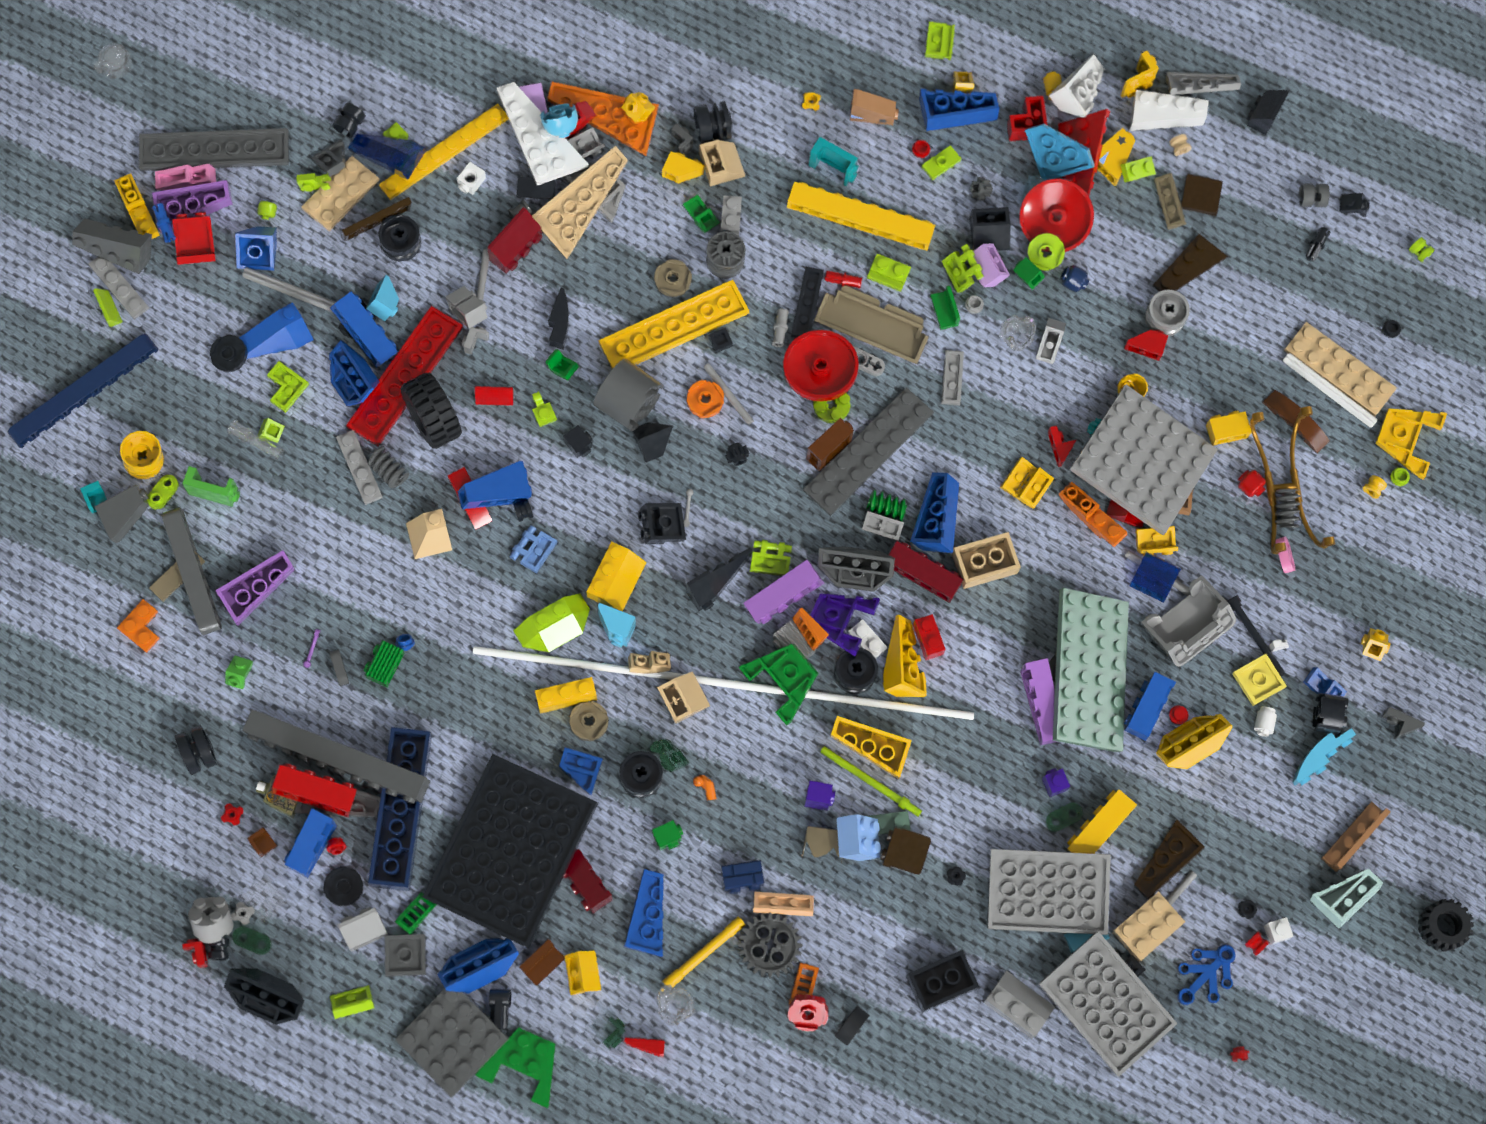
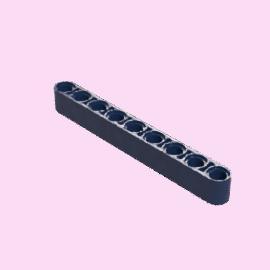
M147 334L138 336L11 426L8 434L19 448H23L24 444L28 441L31 442L40 436L42 431H47L59 419H64L71 414L73 409L81 407L90 397H95L102 392L104 387L112 385L121 375L129 373L134 369L135 365L146 361L152 353H157L158 347Z

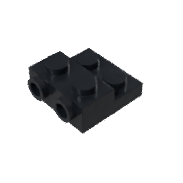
M646 503L638 511V519L643 524L640 535L642 539H645V544H664L665 542H683L686 540L681 503Z

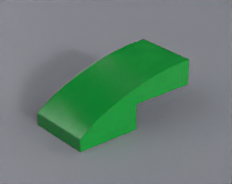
M698 194L682 205L704 234L720 224L712 210L707 208Z

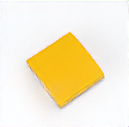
M1020 457L1000 488L1034 509L1054 478L1042 468H1036L1025 458Z

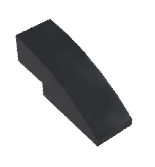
M560 288L548 320L549 327L553 328L549 338V345L564 350L569 329V311L564 288Z

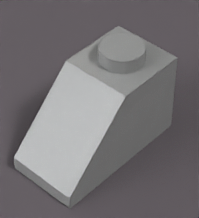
M1048 318L1037 352V360L1054 364L1066 323Z

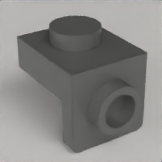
M676 124L672 128V136L681 143L678 147V152L687 154L693 148V137L685 127Z

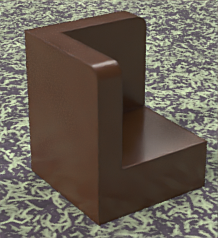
M264 827L247 838L260 858L278 847Z

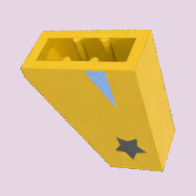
M1124 128L1103 144L1097 168L1114 186L1117 185L1122 174L1120 165L1127 162L1135 143L1134 136Z

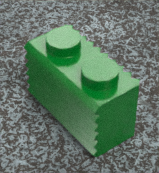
M382 640L381 644H377L373 650L374 658L371 662L368 661L364 668V672H366L365 677L387 688L405 654L404 650Z

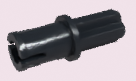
M1325 227L1319 229L1315 239L1311 240V246L1306 253L1307 260L1312 262L1316 260L1319 252L1325 247L1324 244L1331 234L1330 230Z

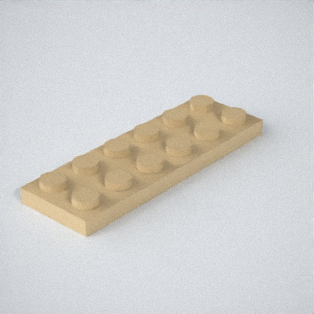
M1307 322L1284 350L1286 353H1291L1374 417L1397 389V387Z

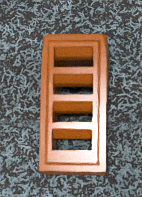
M802 607L792 618L813 651L829 635Z
M799 963L789 1004L797 994H813L819 970L818 967ZM802 968L814 971L813 976L801 974ZM800 979L808 980V981H811V984L803 983V982H800L799 980H800ZM798 987H802V988H805V989H809V991H808V992H804V991L798 990L797 988H798Z

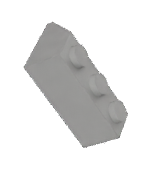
M1008 971L1004 973L983 1002L1031 1039L1038 1034L1055 1006Z

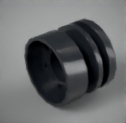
M725 101L719 103L720 110H718L716 103H712V112H709L706 104L693 107L696 129H700V136H698L700 144L713 141V134L715 133L718 140H723L722 132H724L726 140L732 139V119Z

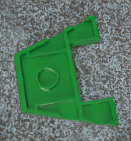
M790 644L739 667L749 681H752L765 669L788 696L789 700L776 711V714L786 726L792 722L818 675L816 669L795 644Z
M518 1028L509 1037L510 1039L477 1072L476 1077L493 1084L501 1064L539 1081L531 1101L548 1109L556 1044Z

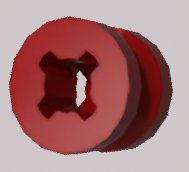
M1257 931L1244 945L1247 948H1251L1253 954L1257 956L1270 942L1267 939H1263L1261 933Z

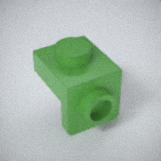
M235 655L226 670L225 684L244 689L245 679L253 666V661Z

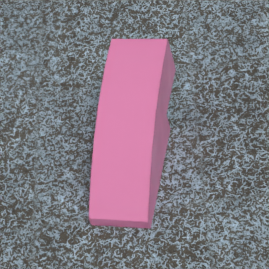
M210 164L195 167L183 165L155 172L156 190H171L216 182V169Z

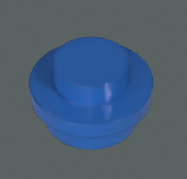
M402 634L396 638L395 645L404 651H408L415 645V641L410 634Z

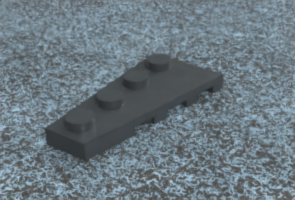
M357 790L349 817L377 818L381 797ZM298 802L295 809L297 814H309L313 808L324 815L341 816Z

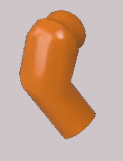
M702 774L694 777V785L705 789L707 800L717 799L712 780Z

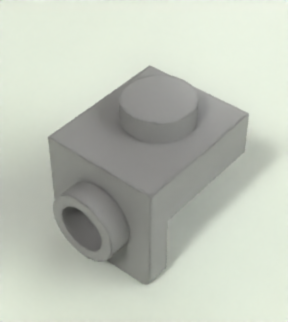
M471 327L468 335H464L462 340L464 353L472 355L477 338L488 341L489 332L482 327Z

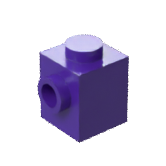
M1057 768L1045 772L1046 775L1042 779L1049 798L1063 793L1071 787L1063 769L1058 771Z

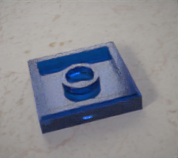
M1146 551L1129 586L1164 603L1181 568Z

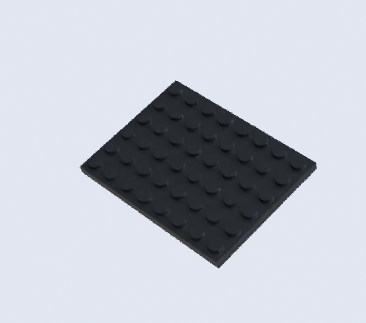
M492 753L422 898L529 949L599 803Z

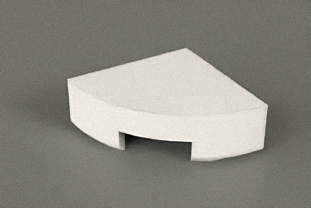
M1275 640L1269 647L1271 652L1289 648L1287 640Z

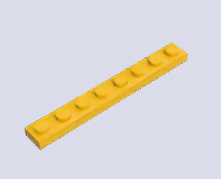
M497 103L380 183L379 187L389 200L393 199L507 121V114Z

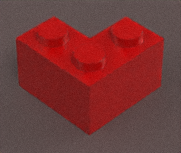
M1044 96L1025 97L1022 106L1023 114L1009 116L1007 123L1009 141L1028 140L1025 132L1027 128L1040 124L1048 125Z

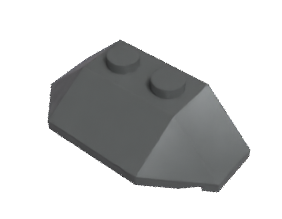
M845 546L819 548L818 568L837 587L874 592L894 575L895 558L881 551Z

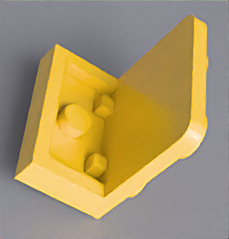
M1148 50L1140 55L1136 67L1139 74L1125 82L1120 95L1122 98L1126 96L1131 98L1135 95L1136 90L1142 88L1147 90L1153 85L1158 66L1156 59L1153 55L1149 54Z

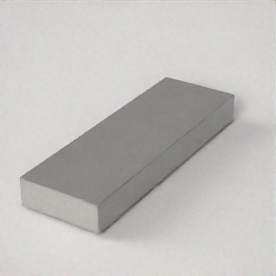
M945 350L941 404L960 406L964 352Z

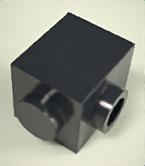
M579 425L563 435L564 443L576 458L580 456L585 457L591 452V441L593 439L587 431L583 432Z

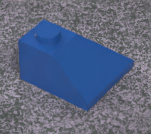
M257 226L236 232L237 269L248 267L255 270L274 271L277 227Z

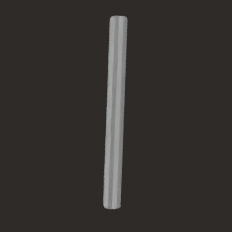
M248 267L243 271V277L330 312H332L330 307L336 303Z

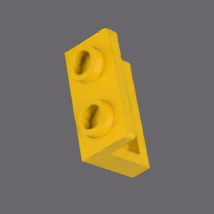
M1170 526L1164 535H1161L1151 527L1136 529L1137 552L1143 554L1144 557L1154 556V553L1171 555L1173 551H1178L1175 540V526Z

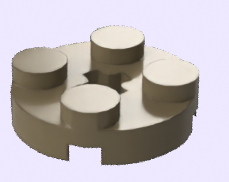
M671 259L657 267L654 281L657 290L669 297H677L685 294L690 288L692 275L684 262ZM674 274L678 280L671 282L668 277Z
M583 702L572 710L570 714V727L573 734L579 739L594 741L602 737L607 731L609 719L606 710L596 702ZM586 717L588 719L590 717H593L594 724L586 726V721L584 719Z

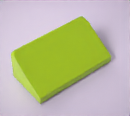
M98 288L93 289L109 327L122 323L123 321L110 292Z
M369 985L330 996L335 1019L375 1008Z

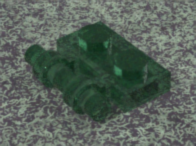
M668 739L655 741L650 747L652 752L660 754L659 758L662 766L670 773L682 769L690 763L680 749L675 748Z

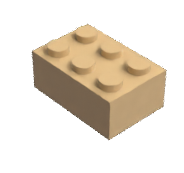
M1009 532L954 547L952 553L957 572L963 579V589L1018 574L1021 568Z
M1157 892L1112 933L1128 952L1140 962L1182 926L1185 921L1161 893Z

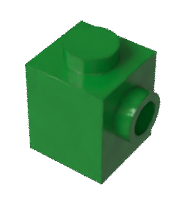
M1027 257L1020 260L1013 269L1015 274L1031 290L1045 278L1042 271Z
M674 820L653 829L652 834L660 850L667 847L671 850L680 845L679 842L682 841L681 835H683L681 826L679 824L676 825Z

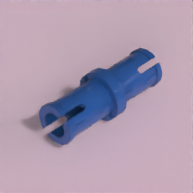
M156 204L157 207L155 205L152 206V210L157 219V227L161 230L164 242H172L171 239L174 241L176 236L171 227V219L167 216L164 204Z

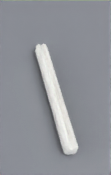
M1291 353L1285 356L1283 359L1285 364L1367 426H1374L1377 422L1376 417Z

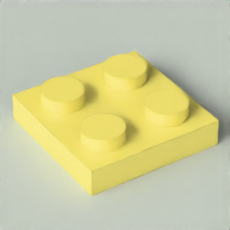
M1267 654L1232 673L1252 706L1287 687Z

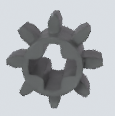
M978 177L977 181H972L970 191L973 194L972 197L985 201V196H991L993 190L990 180L983 177Z

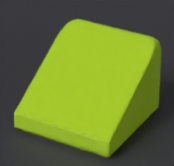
M266 418L263 420L257 437L278 443L285 426Z

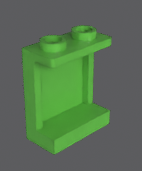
M188 467L182 483L188 495L231 507L234 502H238L240 491H238L234 479L229 478L226 487H220L202 482L197 469Z

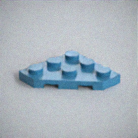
M1040 124L1025 130L1042 181L1062 177L1095 166L1088 147L1048 125Z

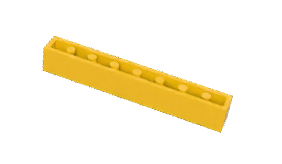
M794 182L787 203V208L928 251L935 225L930 221H921L911 215H901L892 209L885 210L879 208L875 204L862 203L856 198L849 199L840 193L833 194L827 192L823 188L810 187L804 182Z

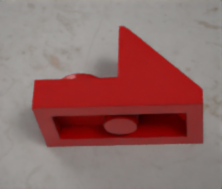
M1052 426L1047 433L1057 465L1061 467L1077 440L1063 442L1062 432L1058 430L1057 426Z
M1112 499L1110 500L1106 512L1109 517L1142 528L1143 521Z

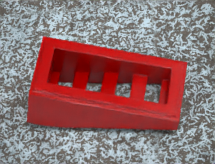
M624 1038V1044L664 1058V1040Z

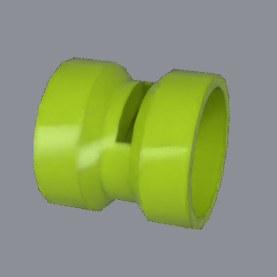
M1421 237L1409 248V251L1412 254H1416L1418 256L1417 259L1422 263L1435 249L1432 246H1428L1426 240Z

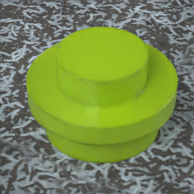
M1396 468L1391 472L1390 479L1396 486H1404L1409 482L1410 475L1406 469Z

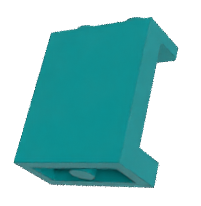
M819 137L810 151L809 166L815 169L818 163L822 161L844 173L843 185L847 187L849 182L853 183L857 177L856 172L859 168L857 165L858 157Z

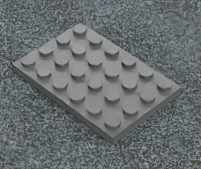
M991 849L988 929L1094 934L1099 931L1102 935H1108L1111 855Z
M1099 931L1094 933L1038 983L1117 1077L1122 1075L1177 1025V1022Z

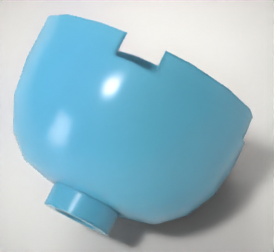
M559 104L550 107L549 112L546 114L544 111L540 114L544 129L549 134L559 136L560 138L569 136L578 123L575 105L570 107L569 104Z

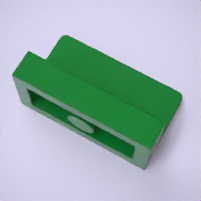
M946 286L943 292L931 294L930 298L940 330L958 326L960 315L951 286Z

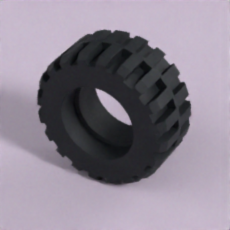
M423 373L401 386L400 390L406 407L421 435L431 448L437 449L460 437L462 429L458 417L444 390L431 373Z

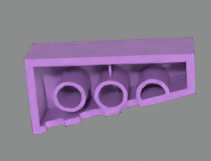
M227 180L152 193L154 205L157 207L156 204L163 203L171 222L172 218H176V214H187V217H192L197 212H206V215L233 204Z
M282 550L215 591L238 626L295 569Z
M806 560L744 602V605L758 624L761 622L765 624L772 619L774 614L785 611L790 604L798 602L805 595L825 583L814 566Z

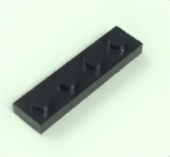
M805 267L791 337L793 338L810 332L812 329L824 273L822 269Z

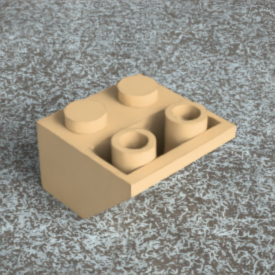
M715 140L700 144L699 155L702 164L705 165L704 170L710 186L745 177L734 143Z
M693 671L657 687L675 724L710 707Z

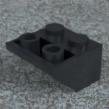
M1009 207L972 209L969 221L973 251L982 244H994L997 251L1010 250Z

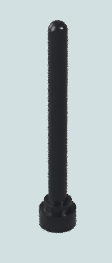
M1236 595L1229 599L1227 602L1232 610L1236 612L1263 654H1267L1279 675L1283 676L1285 671L1241 608L1242 604L1240 603L1241 599L1239 596Z

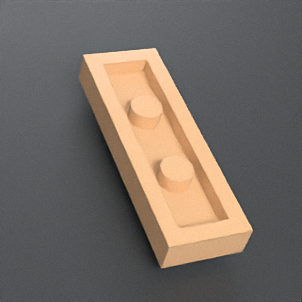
M754 892V913L813 916L814 895Z

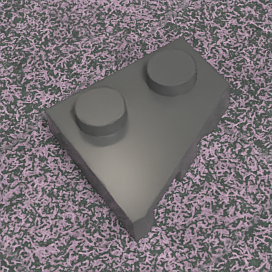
M342 139L312 157L314 163L329 177L338 174L340 170L345 168V145Z

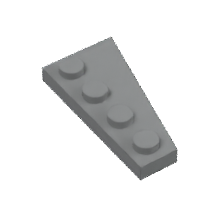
M1166 72V82L1170 95L1239 90L1241 86L1239 75Z

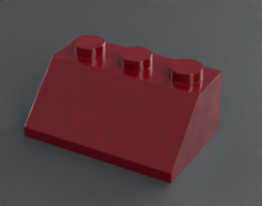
M523 207L487 247L489 261L506 274L510 270H515L521 257L525 258L530 252V247L533 244H538L542 239L541 226L526 208Z

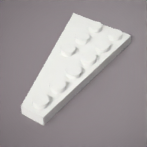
M514 82L497 88L500 100L536 185L589 167V164L565 138L551 135L544 129L540 118L542 112Z

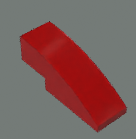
M465 467L447 475L458 499L457 491L464 484L472 481ZM486 507L464 509L475 530L492 522Z

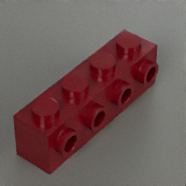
M897 541L889 553L890 556L895 558V572L946 602L951 603L963 582L958 573L944 569V566L937 561L932 562L927 559L928 557L924 553L915 552L905 542L900 543Z

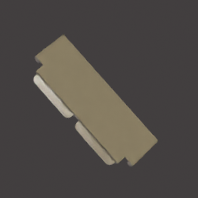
M843 286L841 290H838L836 296L825 293L814 321L912 363H918L930 337L921 333L924 328V320L921 317L891 304L881 308L879 307L880 301L877 298L848 286Z

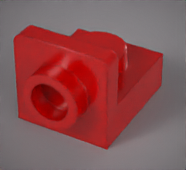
M197 938L187 940L186 944H182V949L185 951L195 949V952H192L194 964H197L199 968L208 967L205 943Z

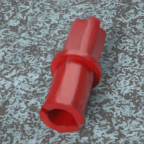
M827 271L825 281L841 284L842 287L846 285L860 289L862 277L847 275L846 272L842 274Z

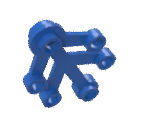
M1221 945L1216 951L1194 949L1191 952V957L1195 961H1200L1202 958L1215 959L1211 965L1181 963L1178 966V972L1181 975L1202 973L1189 988H1184L1178 993L1177 998L1182 1005L1191 1004L1195 999L1194 994L1208 979L1209 993L1207 999L1211 1001L1210 1003H1217L1219 1001L1217 969L1221 965L1223 979L1220 982L1223 989H1230L1233 986L1230 963L1235 960L1236 953L1229 945ZM1195 951L1200 952V958L1194 956ZM1223 951L1228 952V958L1222 957ZM1182 965L1188 968L1187 972L1181 971ZM1225 979L1230 981L1229 987L1223 984ZM1184 993L1188 994V1001L1182 999ZM1212 993L1217 996L1216 1001L1210 999Z

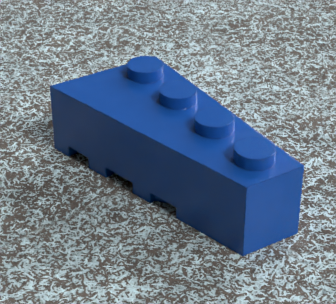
M920 89L919 102L926 131L998 120L999 105L996 93L971 92L970 94L962 93V91H954L952 93L943 92V90H936L934 92Z

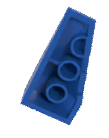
M293 302L277 310L239 337L247 347V359L298 349L314 340Z

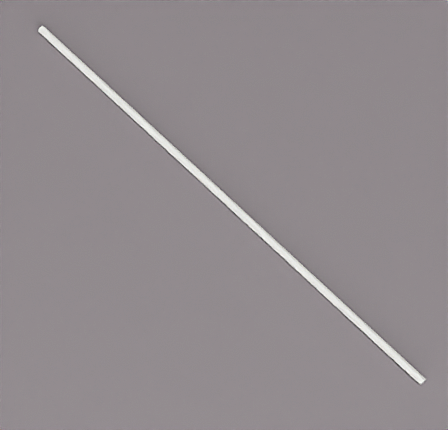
M477 646L473 648V654L667 680L685 675L673 672L631 673L628 666ZM695 675L699 684L786 695L779 686ZM808 691L805 697L961 719H974V712L817 691Z

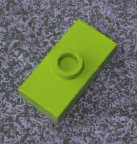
M950 145L922 164L921 167L933 181L959 163L962 158Z

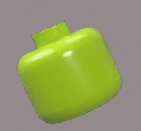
M260 201L257 214L262 216L261 219L269 220V218L275 217L277 205L268 201Z

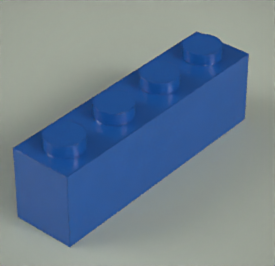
M351 291L333 304L330 309L377 368L398 352L396 350L397 347L391 339L385 336L382 326L375 323L372 313L368 309L365 310L362 306L359 296Z

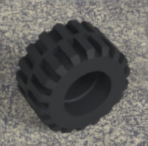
M1442 899L1427 906L1420 915L1422 918L1418 920V924H1421L1418 930L1424 934L1421 938L1423 940L1427 939L1428 942L1426 944L1429 947L1433 945V949H1442L1445 952L1464 945L1470 939L1469 936L1473 933L1471 928L1474 927V922H1470V919L1473 917L1471 914H1467V907L1462 908V903L1459 901L1454 903L1453 899L1447 901ZM1440 914H1445L1454 921L1455 932L1452 936L1444 935L1439 930L1437 919Z

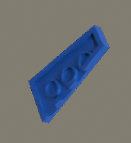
M644 869L624 947L663 957V874Z

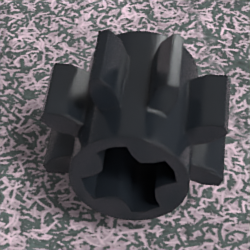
M738 442L728 446V451L725 455L728 463L733 462L734 466H739L747 462L746 457H749V450L746 445L742 447L741 443Z

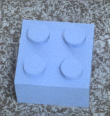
M858 814L838 817L839 857L856 861L880 858L881 845L879 842L880 827L878 819Z

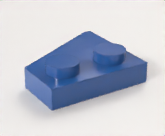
M565 748L559 768L586 793L592 796L603 758Z

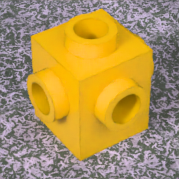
M642 92L630 93L622 105L626 115L633 119L635 123L646 121L655 108L649 101V98Z
M1370 628L1368 634H1364L1360 644L1363 645L1362 654L1381 661L1384 653L1387 654L1391 643L1388 642L1389 635L1382 630Z

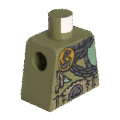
M276 775L272 776L270 784L259 781L256 792L265 795L263 802L294 819L298 801L272 793V786Z

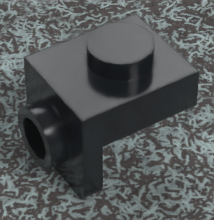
M1363 193L1341 194L1339 210L1341 213H1360L1361 216L1366 217L1370 203Z

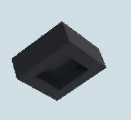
M726 328L708 335L715 353L733 347V342Z

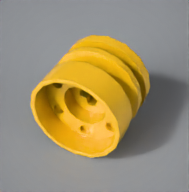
M136 431L124 438L120 445V454L125 470L137 479H149L157 475L164 462L159 440L147 431Z

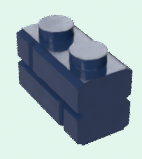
M761 860L721 866L724 891H729V894L741 893V889L749 888V891H757L761 889L760 886H764Z

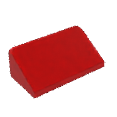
M475 387L476 405L513 406L514 391L512 387Z

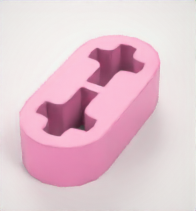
M1282 537L1276 539V544L1286 543L1287 551L1278 554L1283 571L1289 573L1295 571V563L1288 539Z

